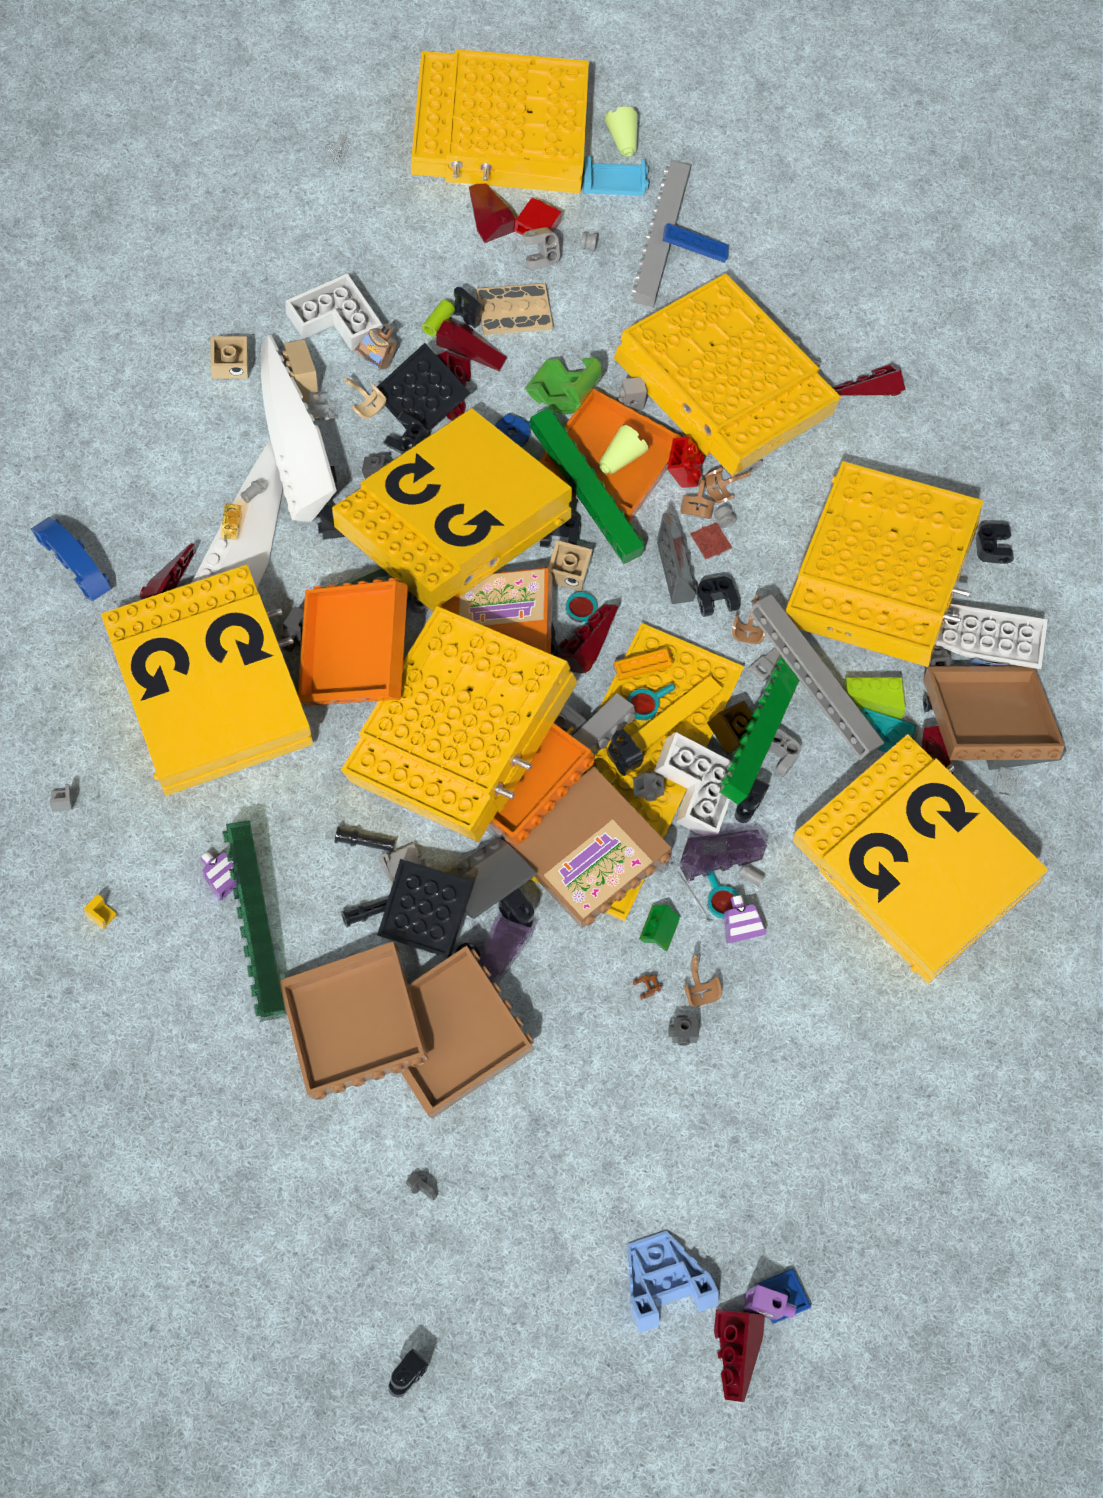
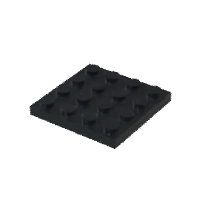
M426 343L422 344L377 386L386 398L385 406L396 419L400 412H404L421 422L428 432L470 394ZM418 429L415 434H418L421 429Z
M400 859L377 936L449 958L453 952L474 881Z

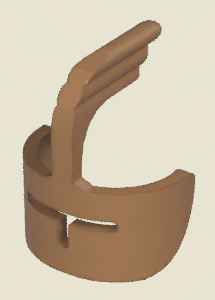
M723 467L705 475V486L715 503H722L734 498V495L727 491L726 485L751 476V473H742L724 481L721 476ZM715 477H716V481H717L718 487L715 488V489H713V487L716 486V482H715Z
M700 479L698 496H683L680 509L682 514L707 519L712 518L715 502L702 497L705 479ZM689 502L707 505L708 507L699 506V509L696 510L697 505L689 504Z
M759 595L755 596L753 605L759 601ZM735 615L732 628L733 637L741 642L760 644L765 638V633L760 627L752 626L753 617L750 615L748 624L744 625L738 620L739 616ZM747 632L758 633V634H751V633H749V636L746 637Z
M694 955L690 963L695 986L688 987L687 984L683 985L691 1007L715 1002L722 995L718 976L706 984H700L697 973L699 966L698 955ZM711 989V990L708 991V992L702 993L704 999L701 998V995H700V994L692 995V994H694V993H698V992H702V991H706V990Z

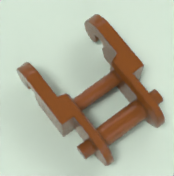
M651 974L650 977L645 975L640 977L638 981L634 980L632 982L633 985L641 982L646 984L649 992L641 995V1000L653 996L655 991L660 992V989L663 988L656 981L657 975ZM652 981L655 988L651 989L648 982Z

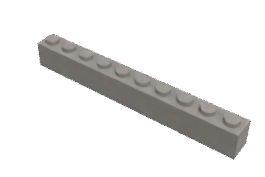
M671 160L670 166L665 168L664 177H666V180L662 179L660 188L663 192L658 194L657 203H659V206L655 205L653 216L656 217L651 220L650 224L652 232H648L646 242L649 243L643 249L642 255L645 258L640 260L639 269H641V272H637L635 282L638 284L633 286L631 296H634L633 303L654 308L670 243L663 241L664 226L667 223L676 225L691 166L689 164Z
M771 594L757 601L748 612L861 761L875 753L884 742L774 596Z
M616 693L572 737L590 749L595 757L601 749L608 745L616 731L622 730L627 723L629 724L636 716L634 705ZM489 824L486 831L495 839L499 837L505 841L506 836Z

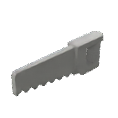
M774 648L766 656H762L751 665L747 671L749 673L752 672L761 682H764L769 678L773 669L777 667L775 663L780 657V653ZM760 665L764 670H766V674L760 671L757 667Z

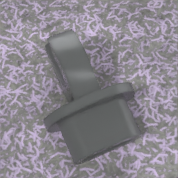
M415 1171L407 1179L406 1185L411 1188L413 1194L421 1191L433 1201L437 1198L433 1188L427 1184V1175H421Z

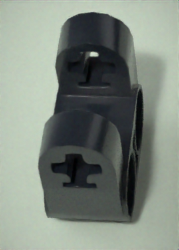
M400 412L396 420L407 426L406 431L400 441L387 435L383 444L400 454H404L408 451L406 450L408 445L412 444L411 448L428 438V430L412 416ZM418 429H421L418 434H415Z
M571 515V519L540 540V547L549 548L550 535L568 537V543L577 545V517Z
M984 524L980 527L976 536L977 556L981 561L1007 564L1014 560V553L1011 548L997 547V540H1007L1011 537V527L1007 524Z
M716 577L699 583L696 595L703 617L713 615L712 601L725 599L729 612L740 609L737 592L729 577Z
M619 730L613 734L607 749V755L622 776H626L641 766L644 756L627 732ZM617 738H624L623 743L617 741Z
M758 778L755 779L748 796L738 805L734 816L738 822L747 823L751 820L756 809L761 804L770 786L769 784ZM744 809L747 810L746 815L742 816L741 814Z
M517 888L499 901L498 908L514 929L524 934L531 930L534 908L520 889ZM520 922L527 923V927H520Z
M412 1348L392 1372L388 1390L394 1397L404 1396L428 1369L429 1362L415 1349Z

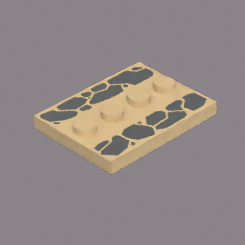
M545 283L476 289L477 300L481 304L480 319L483 335L553 329Z

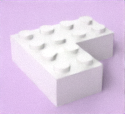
M348 274L285 301L286 315L302 339L335 326L350 350L353 351L370 329H382V323Z
M677 732L666 738L654 772L687 788L675 822L709 839L719 833L730 801L719 791L722 787L720 782L728 774L727 767L731 761Z

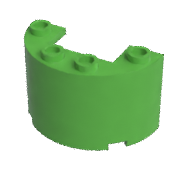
M596 357L583 358L582 361L586 366L584 371L567 372L559 359H546L524 389L539 404L543 402L549 405L548 408L551 411L560 414H572L578 410L600 380L602 375L601 363Z

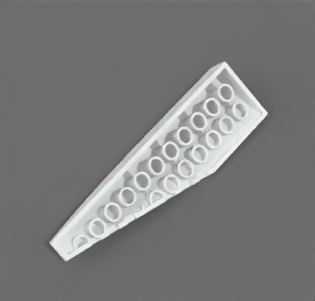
M268 335L261 345V381L265 414L276 465L279 469L280 480L283 484L284 495L287 499L288 510L292 520L312 522L337 490L318 425H314V417L308 414V406L302 402L303 396L294 378L289 376L290 370L284 366V358L278 354L279 349L272 335Z
M271 438L232 503L192 583L248 565L256 588L258 587L269 565L283 489ZM252 481H260L264 486L263 492L261 494L258 493L249 503H246L240 494L251 486ZM223 526L239 528L237 540L222 538Z
M955 604L950 605L948 614L961 617V622L956 623L945 620L936 644L937 646L969 658L1041 669L1048 619Z

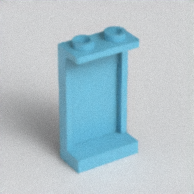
M584 156L583 193L644 196L645 190H648V179H645V176L648 175V166H645V159H641L640 165L591 163V156Z

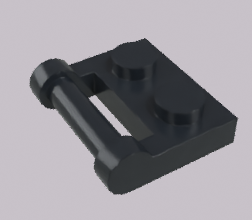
M456 287L454 289L455 312L453 314L461 316L467 325H471L475 329L480 325L481 304L465 289Z

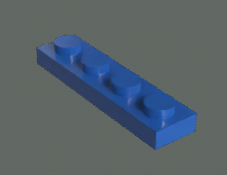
M668 223L664 226V242L723 263L727 260L729 245Z

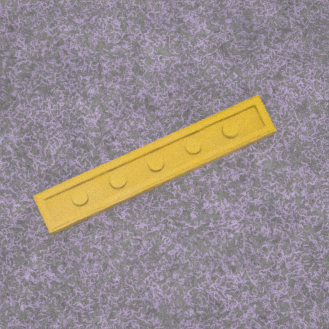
M711 676L707 677L632 735L631 739L644 753L722 692L723 688Z

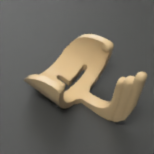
M347 377L344 378L348 385L358 390L366 398L363 403L351 406L360 417L369 419L384 407L386 398L375 384L371 385L373 392L369 395L357 382Z

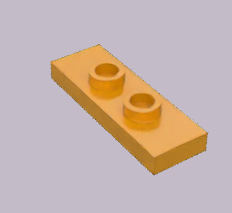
M667 648L613 662V667L619 681L673 666Z

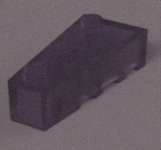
M758 830L690 837L687 839L679 866L687 882L694 880L695 876L702 875L706 877L711 875V871L721 869L723 872L729 870L735 864L743 866L762 860L767 845Z
M497 916L495 917L478 962L481 967L485 965L491 976L488 978L492 984L494 982L497 985L500 984L514 961L532 938V928Z

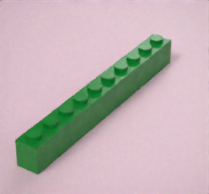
M547 408L531 416L529 427L570 487H572V490L622 563L626 564L642 556L645 547L644 541L636 535L633 525L627 522L624 512L618 509L615 499L607 493L604 483L598 480L595 470L587 464L584 454L578 451L575 441L569 438L566 428L561 426L557 415Z
M781 655L775 663L777 667L773 669L769 676L771 680L764 687L765 693L758 700L759 706L755 708L751 715L753 719L749 721L745 728L747 732L739 741L741 745L733 754L735 758L727 767L728 774L720 782L722 787L719 793L737 805L748 796L800 681Z

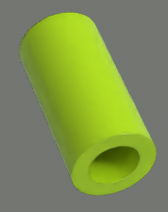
M441 300L422 324V330L426 334L435 337L443 321L449 319L455 312L453 303L449 300Z

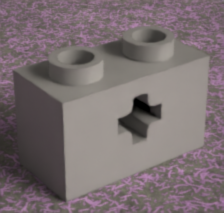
M641 377L622 379L617 401L635 411L644 410L647 394L644 380Z

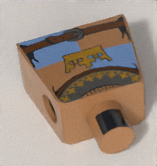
M384 324L382 329H370L354 351L377 369H387L397 342L390 337L393 327Z

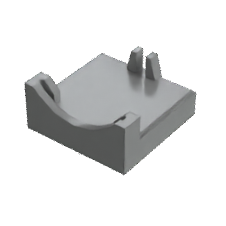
M414 843L389 855L387 853L379 855V863L391 886L400 859L426 866L425 858H422V853H419Z

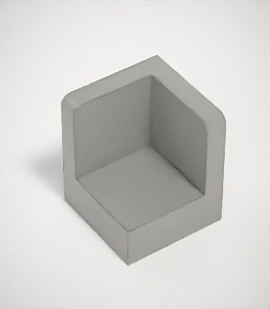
M65 784V790L51 791L50 806L52 812L72 810V792L69 784Z

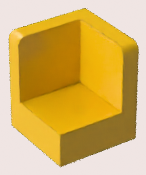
M99 894L84 907L86 916L103 929L117 916L112 909L105 905L104 898Z

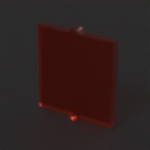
M717 523L707 527L703 526L700 530L690 533L705 559L716 555L720 556L722 552L732 549Z

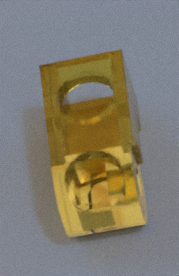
M225 503L221 539L237 540L238 529L242 519V505Z

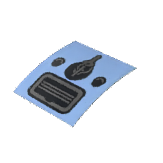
M974 658V659L969 663V664H972V665H974V666H1007V665H1009V664H996V663L985 662V661L979 660V659H977V658Z

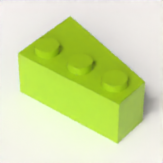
M902 678L845 679L842 688L859 709L866 708L902 720L906 712Z

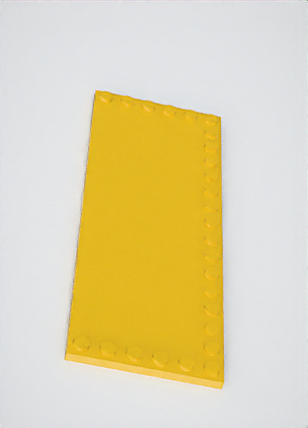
M641 623L624 659L667 648L673 666L622 681L618 680L616 674L598 711L616 693L627 700L629 695L637 689H648L655 693L672 683L675 690L658 699L659 708L657 714L652 719L643 721L634 718L631 723H627L622 728L631 737L709 676L723 688L722 692L643 753L644 760L641 766L631 773L622 776L608 757L607 749L611 743L610 740L608 745L595 755L596 760L592 767L587 769L581 777L595 767L664 839L687 788L664 777V795L658 797L656 801H645V798L634 796L633 778L646 772H654L666 738L675 732L707 748L714 734L707 722L719 712L725 710L744 670V666ZM637 695L631 701L635 712L641 715H647L655 708L653 699L647 695ZM618 737V738H617V741L623 743L624 738H621V739H620V738ZM535 877L530 879L534 882L539 883V881ZM646 878L641 880L637 888H631L626 892V896L621 901H615L606 914L625 922Z

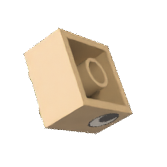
M211 336L212 379H248L247 336Z
M556 540L548 567L552 575V584L582 591L592 549Z

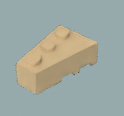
M305 340L284 343L285 351H282V356L286 367L290 370L289 376L294 378L303 396L302 402L319 399L316 370Z

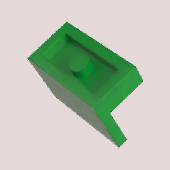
M652 905L639 939L644 943H656L664 951H668L680 916L668 905Z

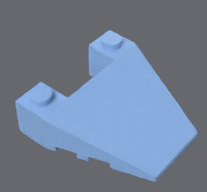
M667 1231L628 1244L631 1316L639 1333L659 1326V1312L656 1307L691 1295L698 1312L718 1306V1290L711 1275L706 1270L704 1271L697 1264V1261L690 1257Z

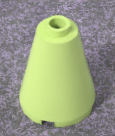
M625 106L616 108L617 111L613 113L612 110L605 115L604 120L620 154L630 157L637 149L638 114L637 110L635 111L633 107Z
M622 425L600 459L599 463L601 466L599 468L605 474H614L649 450L648 445L644 439L642 441L639 440L637 437L639 434L628 425Z

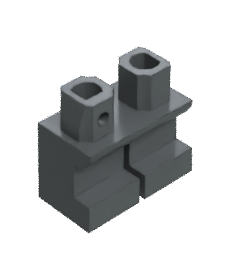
M296 606L293 607L283 623V634L281 635L282 640L292 637L293 643L282 647L290 652L293 651L296 645H301V633L303 632L304 610Z

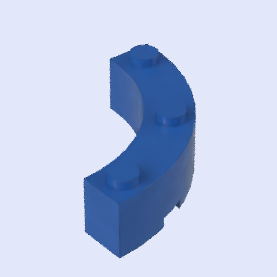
M48 517L30 528L38 543L49 551L53 549L55 557L65 569L70 568L75 574L76 578H74V581L86 599L94 601L111 589L108 584L110 583L109 578L105 573L102 574L84 550L85 547L81 540H76L62 526L58 519L54 520Z

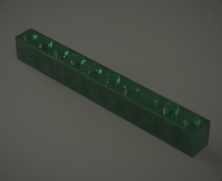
M250 820L226 824L225 831H222L224 843L228 842L229 850H226L227 862L231 861L232 869H229L230 879L235 881L236 888H233L234 900L238 899L239 907H236L237 918L242 919L243 926H240L241 939L245 938L246 941L243 951L244 957L249 958L250 965H247V974L253 980L250 990L252 997H256L257 1004H254L255 1017L259 1016L260 1022L284 1018L285 1009Z

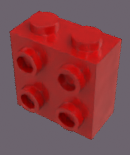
M531 197L515 220L514 232L523 235L527 231L544 227L554 232L561 222L562 211Z
M689 436L673 438L667 470L681 488L698 487L699 479L701 478V468L704 463L703 453H701Z

